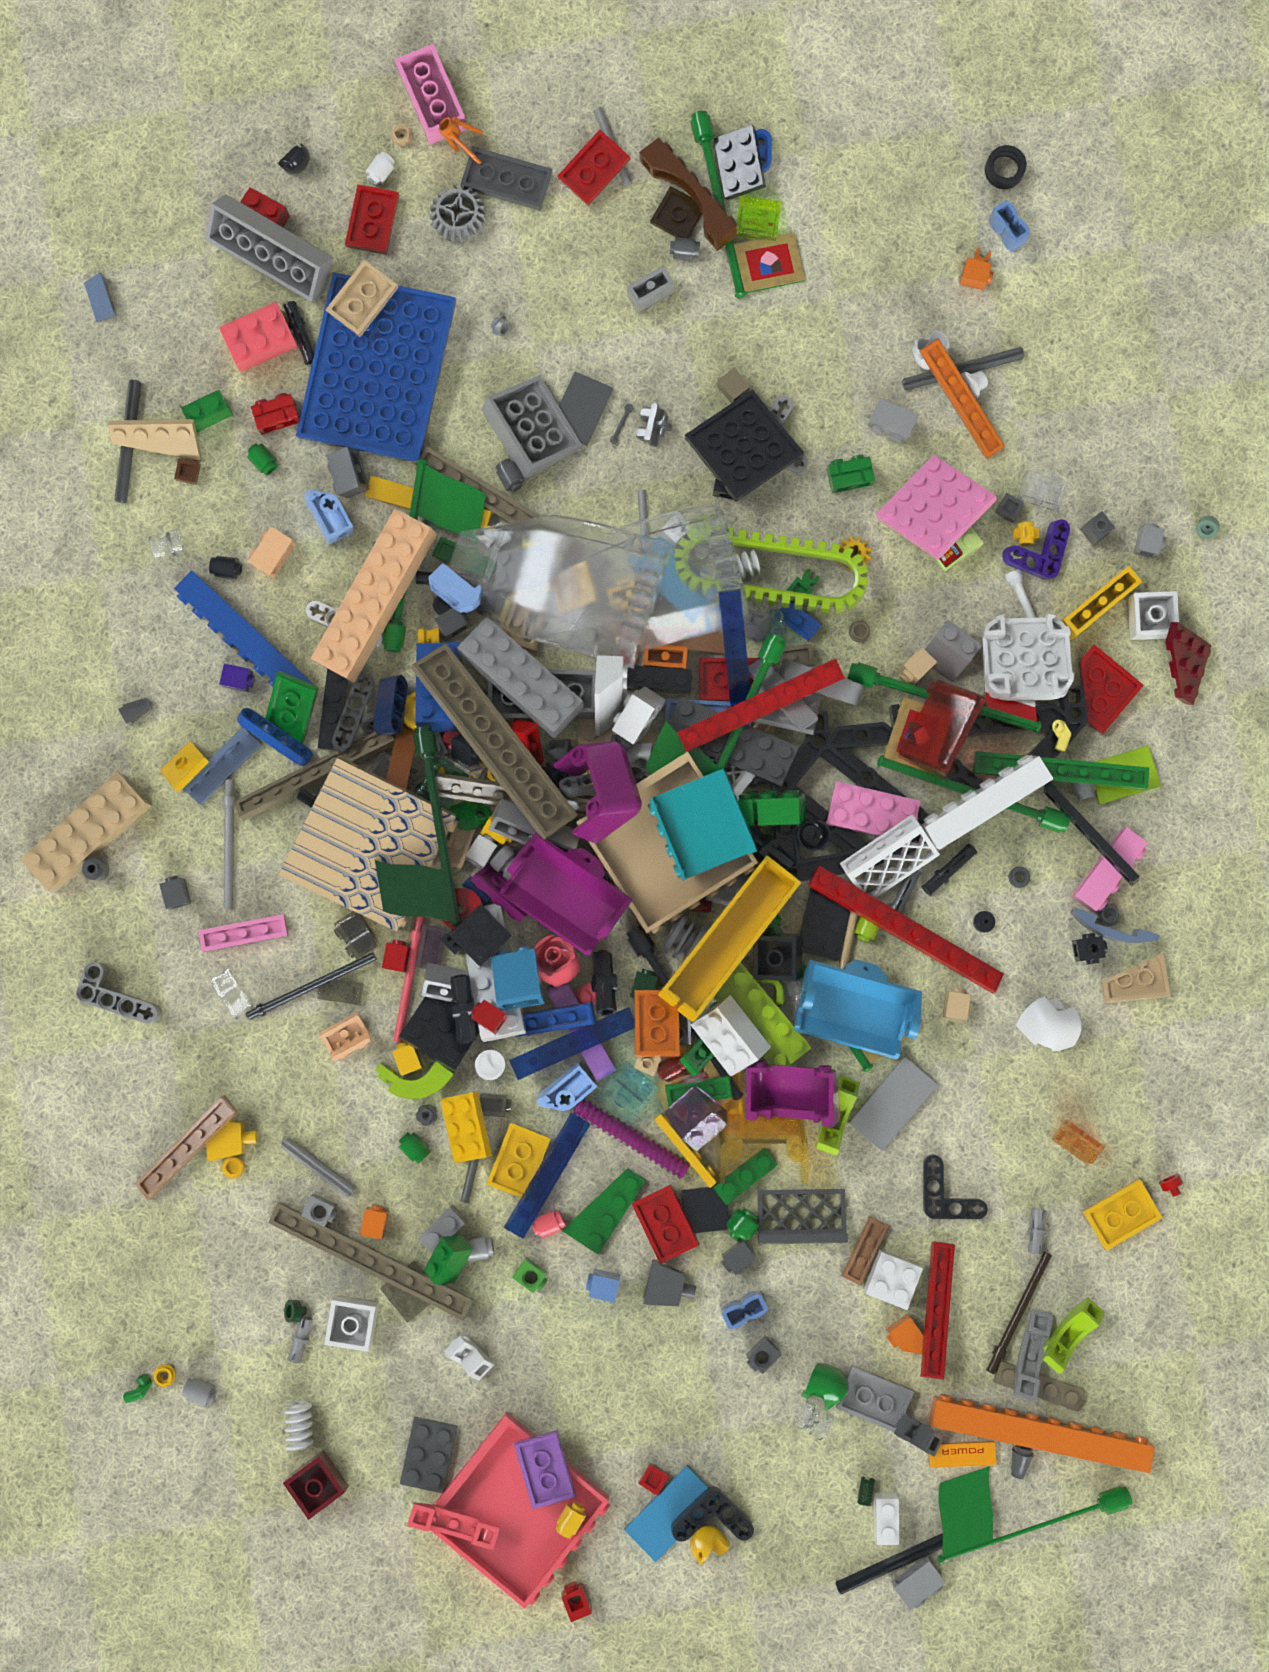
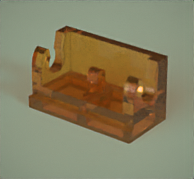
M1067 1120L1063 1121L1051 1139L1086 1165L1089 1163L1093 1164L1105 1148L1101 1143Z

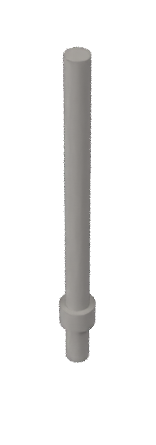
M231 779L225 780V796L222 805L225 806L224 908H233V806H235L234 801H236V797H233L234 780Z

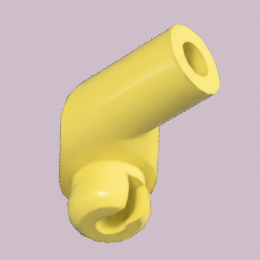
M1055 720L1052 723L1053 731L1058 738L1055 750L1065 753L1071 738V732L1064 721Z

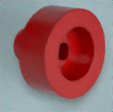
M1175 1174L1161 1180L1159 1184L1162 1191L1170 1190L1172 1196L1175 1197L1181 1194L1178 1187L1183 1184V1181L1179 1174Z

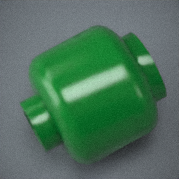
M743 1208V1210L737 1209L727 1222V1228L731 1231L729 1236L738 1242L741 1239L744 1241L751 1240L759 1228L758 1217L746 1208Z

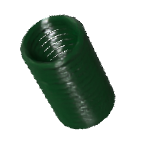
M863 1476L860 1479L857 1503L863 1506H871L875 1479L870 1478L866 1480V1477Z

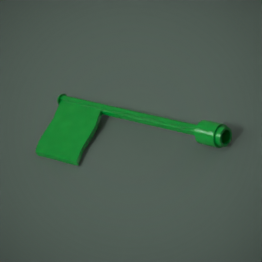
M417 460L416 463L418 465L409 516L418 520L419 515L439 528L464 536L478 546L486 495L471 485L444 476L427 466L429 463L426 460ZM406 592L394 611L392 620L384 629L383 650L400 653L401 648H403L406 627L402 626L403 622H401Z
M772 633L769 634V637L765 638L758 657L761 658V665L746 699L758 694L769 667H772L773 663L778 665L786 647L784 645L786 639ZM666 720L645 766L650 775L686 753L677 732ZM744 726L731 731L717 765L698 747L688 751L703 777L726 768Z

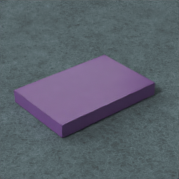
M558 1430L514 1443L532 1509L576 1497Z

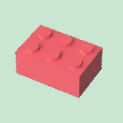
M277 301L219 327L240 372L298 347Z

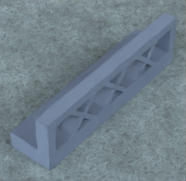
M242 727L208 760L209 763L182 790L188 793L199 805H202L262 744L248 730Z

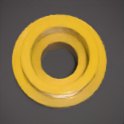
M169 1364L158 1366L153 1375L155 1383L161 1387L170 1386L176 1379L175 1369ZM163 1371L169 1374L168 1379L162 1378L161 1374Z

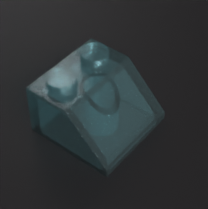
M626 1060L595 1098L629 1125L653 1098L659 1087Z

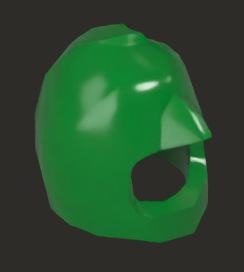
M817 1362L806 1391L803 1390L801 1397L809 1399L812 1396H817L824 1399L826 1411L835 1404H839L848 1395L849 1383L845 1375L836 1367Z

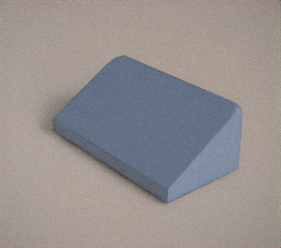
M98 273L84 283L96 322L117 316L105 277L102 273Z

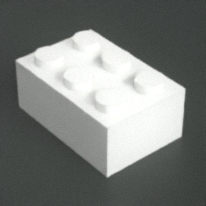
M731 995L704 1011L691 1024L692 1028L730 1076L758 1061L771 1047Z

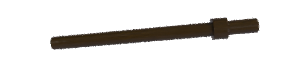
M1043 1252L998 1346L995 1345L992 1351L993 1357L986 1371L994 1374L1001 1359L1004 1360L1008 1352L1006 1349L1052 1257L1051 1254Z

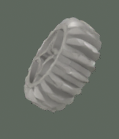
M453 184L452 190L445 186V193L443 194L438 191V198H433L434 205H430L432 226L437 228V234H443L445 240L451 236L453 243L456 237H459L460 242H463L464 236L471 240L470 233L477 236V229H483L482 222L486 221V216L484 215L486 208L483 206V199H479V194L477 192L473 193L471 187L465 191L463 185L460 186V189H457L456 185ZM466 201L471 204L475 211L464 207L463 202ZM459 208H460L461 213H459V215H457L456 218H455V214H454V213H456L457 211H459ZM441 215L451 219L452 226L445 223L441 218Z

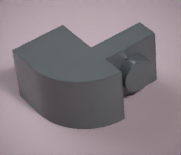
M903 1414L902 1418L897 1422L894 1432L896 1436L934 1457L944 1439L943 1435L906 1414Z

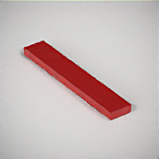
M933 1241L931 1244L920 1377L944 1380L955 1244Z

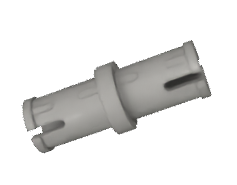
M1032 1208L1031 1225L1028 1228V1233H1030L1028 1253L1042 1254L1043 1237L1046 1235V1230L1044 1229L1046 1210Z
M301 1316L295 1335H292L291 1338L293 1342L287 1358L288 1361L292 1362L294 1360L293 1363H301L305 1345L309 1342L307 1337L313 1322L312 1318L306 1319L305 1316Z

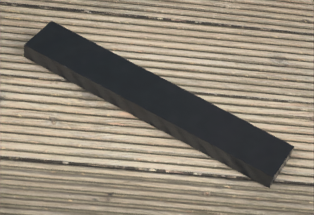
M1048 782L1044 786V794L1060 811L1065 812L1066 815L1071 817L1070 822L1130 885H1135L1139 881L1140 876L1051 782Z

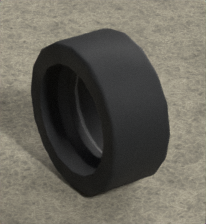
M1003 145L997 147L991 152L985 164L986 179L998 189L1005 190L1015 187L1019 184L1026 171L1027 162L1025 155L1015 146ZM999 157L1013 159L1018 166L1017 173L1009 178L998 175L993 168L995 160Z

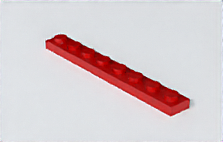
M834 658L678 731L677 734L685 751L688 752L845 679L837 659Z

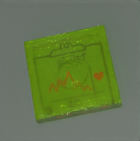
M740 196L736 222L737 236L776 241L782 201Z

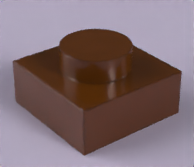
M178 458L174 479L179 482L197 485L201 464L196 461Z

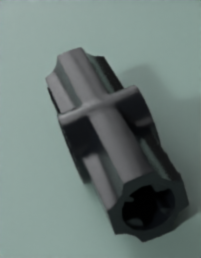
M748 826L758 848L753 854L760 861L769 856L791 873L797 864V860L783 850L774 837L769 834H763L755 826Z
M599 950L592 954L593 975L591 989L592 992H595L597 1014L608 1017L617 1012L615 996L617 975L613 974L612 954L608 950Z
M469 974L451 976L450 983L453 996L451 1002L453 1019H455L457 1041L469 1043L476 1040V1027L474 1020L471 1018L473 1016L471 1012L474 1008V999L471 996Z

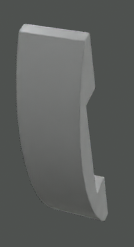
M1036 1309L1031 1310L1019 1350L1013 1396L1036 1402L1040 1385L1038 1378L1044 1354L1043 1347L1047 1338L1050 1337L1054 1315Z

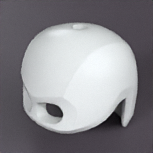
M934 331L930 338H917L913 345V357L916 363L925 370H930L919 352L922 348L939 338L947 353L949 351V340L940 331Z

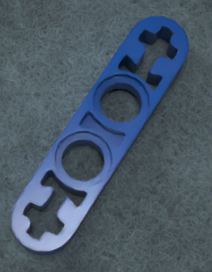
M243 708L238 715L237 722L243 728L294 763L306 766L311 760L313 754L308 747L254 710Z

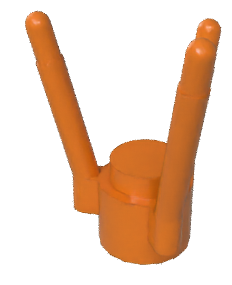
M455 116L452 119L449 117L443 119L438 128L439 133L447 140L455 152H458L459 149L453 140L480 165L481 161L458 138L461 133L459 126L481 135L483 131L460 121Z

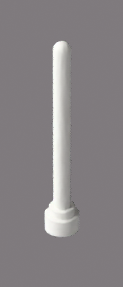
M1017 569L1004 575L1007 583H1010L1011 587L1014 586L1026 617L1036 618L1022 585V577L1024 576L1021 570Z

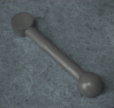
M631 404L625 405V413L614 436L610 438L612 444L618 442L617 437L628 414L633 410Z

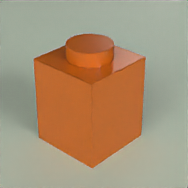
M372 1204V1207L365 1209L360 1232L361 1236L376 1239L384 1238L389 1211L384 1210L385 1206Z

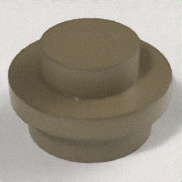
M856 621L849 628V636L855 642H864L870 635V628L863 621Z

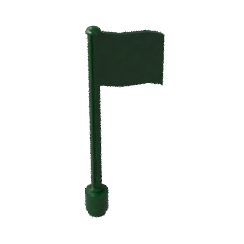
M432 726L419 727L414 729L415 734H413L416 756H421V759L424 760L442 869L423 865L389 864L375 860L383 912L389 914L431 917L450 921L451 923L449 924L451 926H458L462 921H460L433 762L434 753L438 752L435 731H432Z

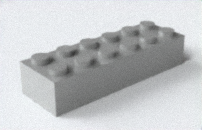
M227 194L212 203L205 237L207 241L310 302L324 293L333 260L332 256Z
M488 617L457 647L459 655L554 739L584 708L582 699Z

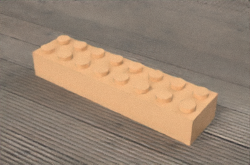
M394 508L311 657L313 661L355 683L437 536V533L431 527Z

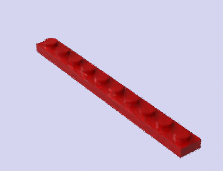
M820 865L816 868L808 884L809 887L993 994L997 991L1004 973Z

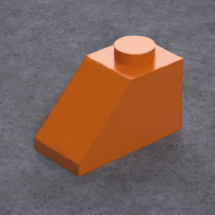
M908 1314L886 1329L890 1334L887 1336V1339L894 1348L899 1346L901 1351L922 1354L924 1336Z

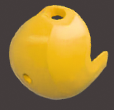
M711 1525L699 1528L690 1540L691 1553L700 1565L705 1563L711 1550L717 1555L722 1556L731 1546L726 1536L719 1529Z

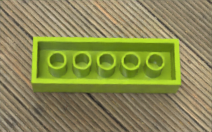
M740 962L713 999L718 1003L731 995L771 1046L762 1056L764 1061H767V1064L790 1066L807 1052L811 1046L799 1032L794 1031V1026Z

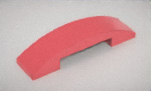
M416 1502L413 1504L407 1523L409 1527L429 1532V1529L472 1541L473 1545L490 1550L494 1549L500 1530L499 1526L473 1515L450 1508Z

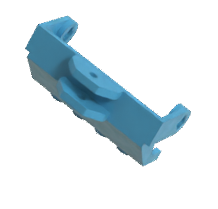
M810 960L803 972L801 996L795 1013L794 1031L898 1059L901 1052L903 1034H905V1037L915 1039L919 1033L922 991L887 982L886 974L878 965L861 960H855L847 964L844 969Z

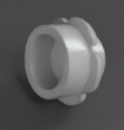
M505 316L496 317L492 321V333L504 336L508 332L510 322L506 320Z

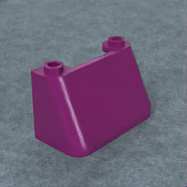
M756 1061L747 1067L746 1120L757 1121L758 1116L766 1117V1119H771L772 1117L813 1120V1123H818L822 1120V1126L833 1127L840 1120L836 1070H833L830 1065H819L818 1068L770 1065L767 1064V1061Z

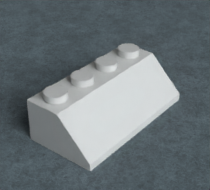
M597 655L595 679V736L600 737L615 725L613 723L614 718L626 707L623 703L627 698L628 665H623V656Z

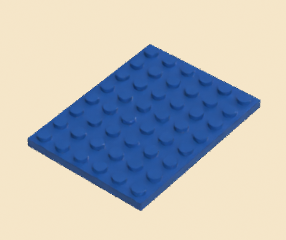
M333 272L296 437L343 448L348 446L362 452L416 463L420 459L424 447L457 301L456 297L398 286L399 288L362 336L359 337L326 312V308L351 277Z

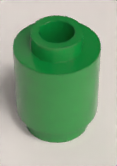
M256 443L247 451L249 453L247 456L249 461L260 473H264L266 476L272 473L279 465L276 462L277 459L263 444L258 445Z
M407 1132L399 1140L401 1145L398 1148L412 1162L415 1161L419 1164L430 1153L427 1149L428 1145L415 1132L411 1135Z

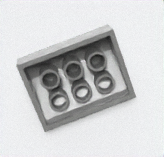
M540 375L487 397L481 409L510 458L515 462L524 480L545 471L583 446Z

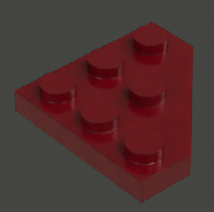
M1171 622L1165 644L1166 650H1170L1172 657L1169 666L1171 677L1176 679L1175 698L1185 704L1194 705L1212 645L1179 622Z

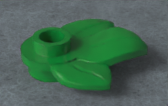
M464 800V803L449 807V811L456 814L455 819L460 820L458 828L465 831L473 830L478 825L484 826L492 816L489 808L483 805V803ZM483 814L484 818H479L477 815Z

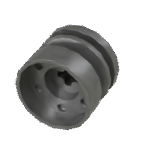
M687 913L675 922L666 937L662 950L667 954L671 946L675 947L676 950L671 956L673 958L682 951L685 953L682 963L710 928L704 925L699 931H696L697 919L695 918L690 926L686 925L685 923L690 916Z

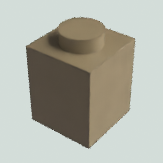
M735 367L721 377L717 383V387L730 403H733L750 391V385Z

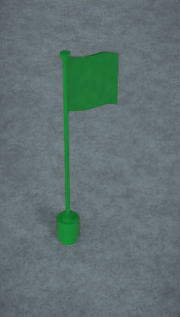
M990 1466L939 1484L938 1503L943 1541L942 1555H938L937 1558L939 1564L942 1565L945 1564L944 1561L1098 1508H1100L1101 1512L1105 1511L1107 1515L1128 1509V1506L1133 1504L1132 1498L1126 1487L1121 1488L1118 1486L1100 1492V1498L1097 1499L1098 1504L993 1539V1509L989 1490Z

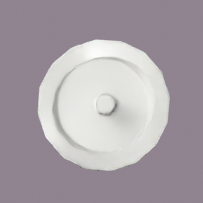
M981 371L974 374L968 372L961 373L975 399H977L980 391L988 385L986 375Z
M496 1050L483 1051L475 1061L476 1072L485 1080L497 1079L505 1070L504 1057Z

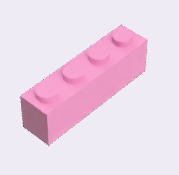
M1128 827L1121 829L1110 845L1133 869L1132 863L1135 859L1139 860L1146 852L1144 847L1148 842ZM1101 856L1071 897L1091 912L1101 911L1108 903L1106 898L1109 894H1114L1120 887L1119 881L1122 876Z

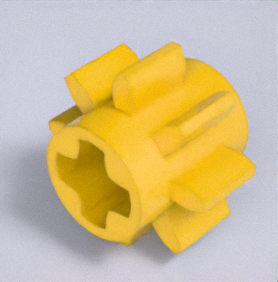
M1033 522L1018 523V528L1013 530V541H1018V545L1022 547L1032 546L1035 544V540L1040 538L1039 528H1034Z

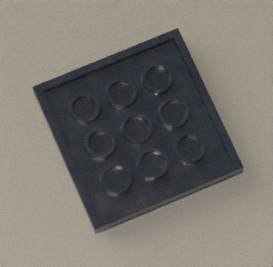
M753 389L686 433L684 438L735 502L804 455L803 450Z

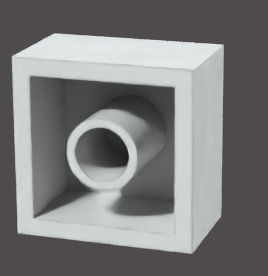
M1177 591L1133 593L1128 598L1130 640L1167 638L1171 622H1179Z
M643 687L639 691L635 690L633 694L630 693L623 704L626 707L624 710L619 712L614 718L613 723L615 725L612 731L630 743L635 744L646 736L666 700L647 687Z
M879 1249L863 1291L870 1296L908 1310L923 1268L919 1264Z
M335 1296L331 1302L324 1345L368 1352L373 1344L379 1303Z

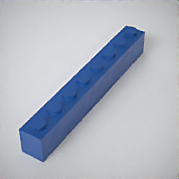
M192 570L176 585L174 589L179 593L176 597L185 605L190 603L194 607L192 612L200 619L205 617L209 621L207 626L216 634L220 631L225 636L222 640L231 648L235 645L240 650L237 654L246 662L251 660L255 664L253 669L262 677L266 674L271 679L268 683L272 687L278 671L313 684Z

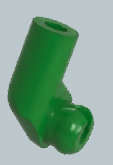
M142 1374L138 1377L137 1383L139 1385L136 1389L124 1393L123 1399L126 1403L144 1398L152 1385V1380L147 1374Z

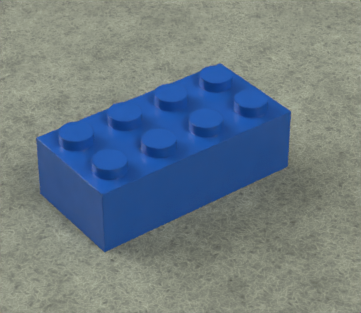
M416 643V662L442 645L447 644L462 663V657L457 649L460 643ZM416 675V727L432 726V731L459 732Z

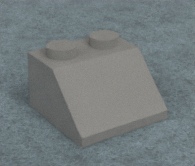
M947 620L925 650L937 661L933 669L953 683L982 645L951 621Z

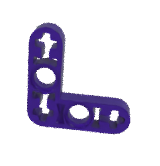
M1060 519L1049 524L1041 555L1014 545L1004 549L1002 553L1004 563L1041 579L1055 578L1059 574L1070 533L1068 522ZM1052 544L1057 547L1056 555H1053L1050 551ZM1011 552H1013L1014 556L1021 557V559H1013ZM1029 557H1032L1035 562L1033 568H1030L1027 564ZM1046 566H1048V569L1051 570V573H1048Z

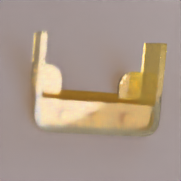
M725 1113L719 1117L717 1121L716 1179L720 1184H725V1161L738 1160L743 1153V1144H786L788 1157L793 1161L799 1162V1180L804 1184H808L809 1148L803 1119L783 1117L766 1119V1117L758 1116V1120L755 1121L746 1120V1113Z

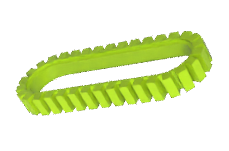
M713 525L712 533H707V526L699 527V535L693 529L687 532L688 541L682 537L674 554V564L680 581L684 586L688 584L689 590L695 593L701 586L702 595L710 596L711 589H715V597L723 598L724 591H728V599L736 600L737 594L742 593L741 600L744 602H750V596L755 595V603L763 604L764 597H768V605L776 606L777 599H782L781 607L789 608L790 601H795L794 609L802 610L803 603H808V611L816 612L817 605H822L821 613L829 614L830 607H834L835 614H840L844 612V605L850 611L856 607V601L860 603L868 584L867 566L863 565V558L859 554L852 558L854 550L847 546L843 553L839 552L840 544L832 543L831 551L826 550L827 542L819 541L818 549L813 548L814 540L806 539L805 546L802 547L800 546V538L792 537L791 545L787 544V536L779 535L778 543L773 542L774 534L766 533L765 540L762 541L760 540V532L752 531V537L749 539L747 538V530L739 529L738 537H735L734 528L726 527L725 535H722L721 526ZM702 543H717L837 561L851 569L854 575V585L847 594L841 597H825L706 579L695 575L690 570L688 557L690 552Z

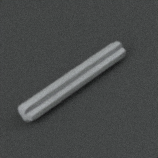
M291 1138L284 1140L281 1148L346 1197L351 1196L355 1190L352 1184Z

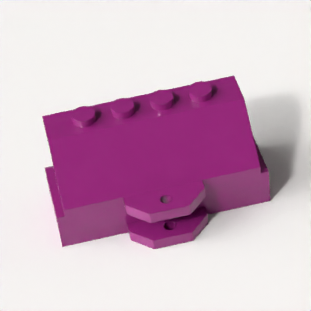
M537 832L532 835L506 871L512 875L498 893L587 956L590 955L601 938L606 939L633 900L603 879L605 871L601 860L583 848L569 849L567 852H564L547 839L544 840Z

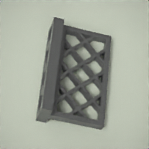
M845 1189L757 1190L758 1244L848 1242ZM793 1194L799 1200L792 1210L782 1202L786 1195ZM797 1194L806 1195L801 1199ZM809 1194H815L821 1200L813 1210L803 1201ZM819 1194L827 1195L824 1198H822ZM830 1194H840V1204L835 1209L825 1201ZM762 1195H772L778 1202L768 1210L762 1204ZM779 1203L789 1212L781 1221L771 1213ZM801 1203L810 1211L803 1221L793 1213ZM822 1203L832 1211L825 1220L815 1212ZM840 1207H841V1215L837 1212V1210H838ZM763 1209L767 1212V1213L764 1215V1217H763ZM790 1214L800 1223L794 1230H789L782 1224ZM812 1214L822 1222L817 1229H810L804 1223ZM833 1214L841 1219V1229H832L826 1223ZM768 1215L778 1223L773 1230H763V1220ZM803 1225L807 1230L798 1229ZM823 1225H825L828 1229H820V1228H821ZM779 1226H781L784 1230H776V1229H777Z

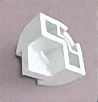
M1045 996L1029 1005L1016 1024L1034 1045L1039 1043L1051 1048V1051H1060L1073 1047L1081 1033V1020L1074 1007L1066 1009L1057 998L1047 1000Z

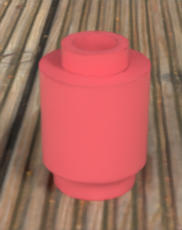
M552 1210L534 1218L535 1223L532 1224L536 1236H541L542 1239L560 1232L563 1227H566L560 1210L556 1212Z

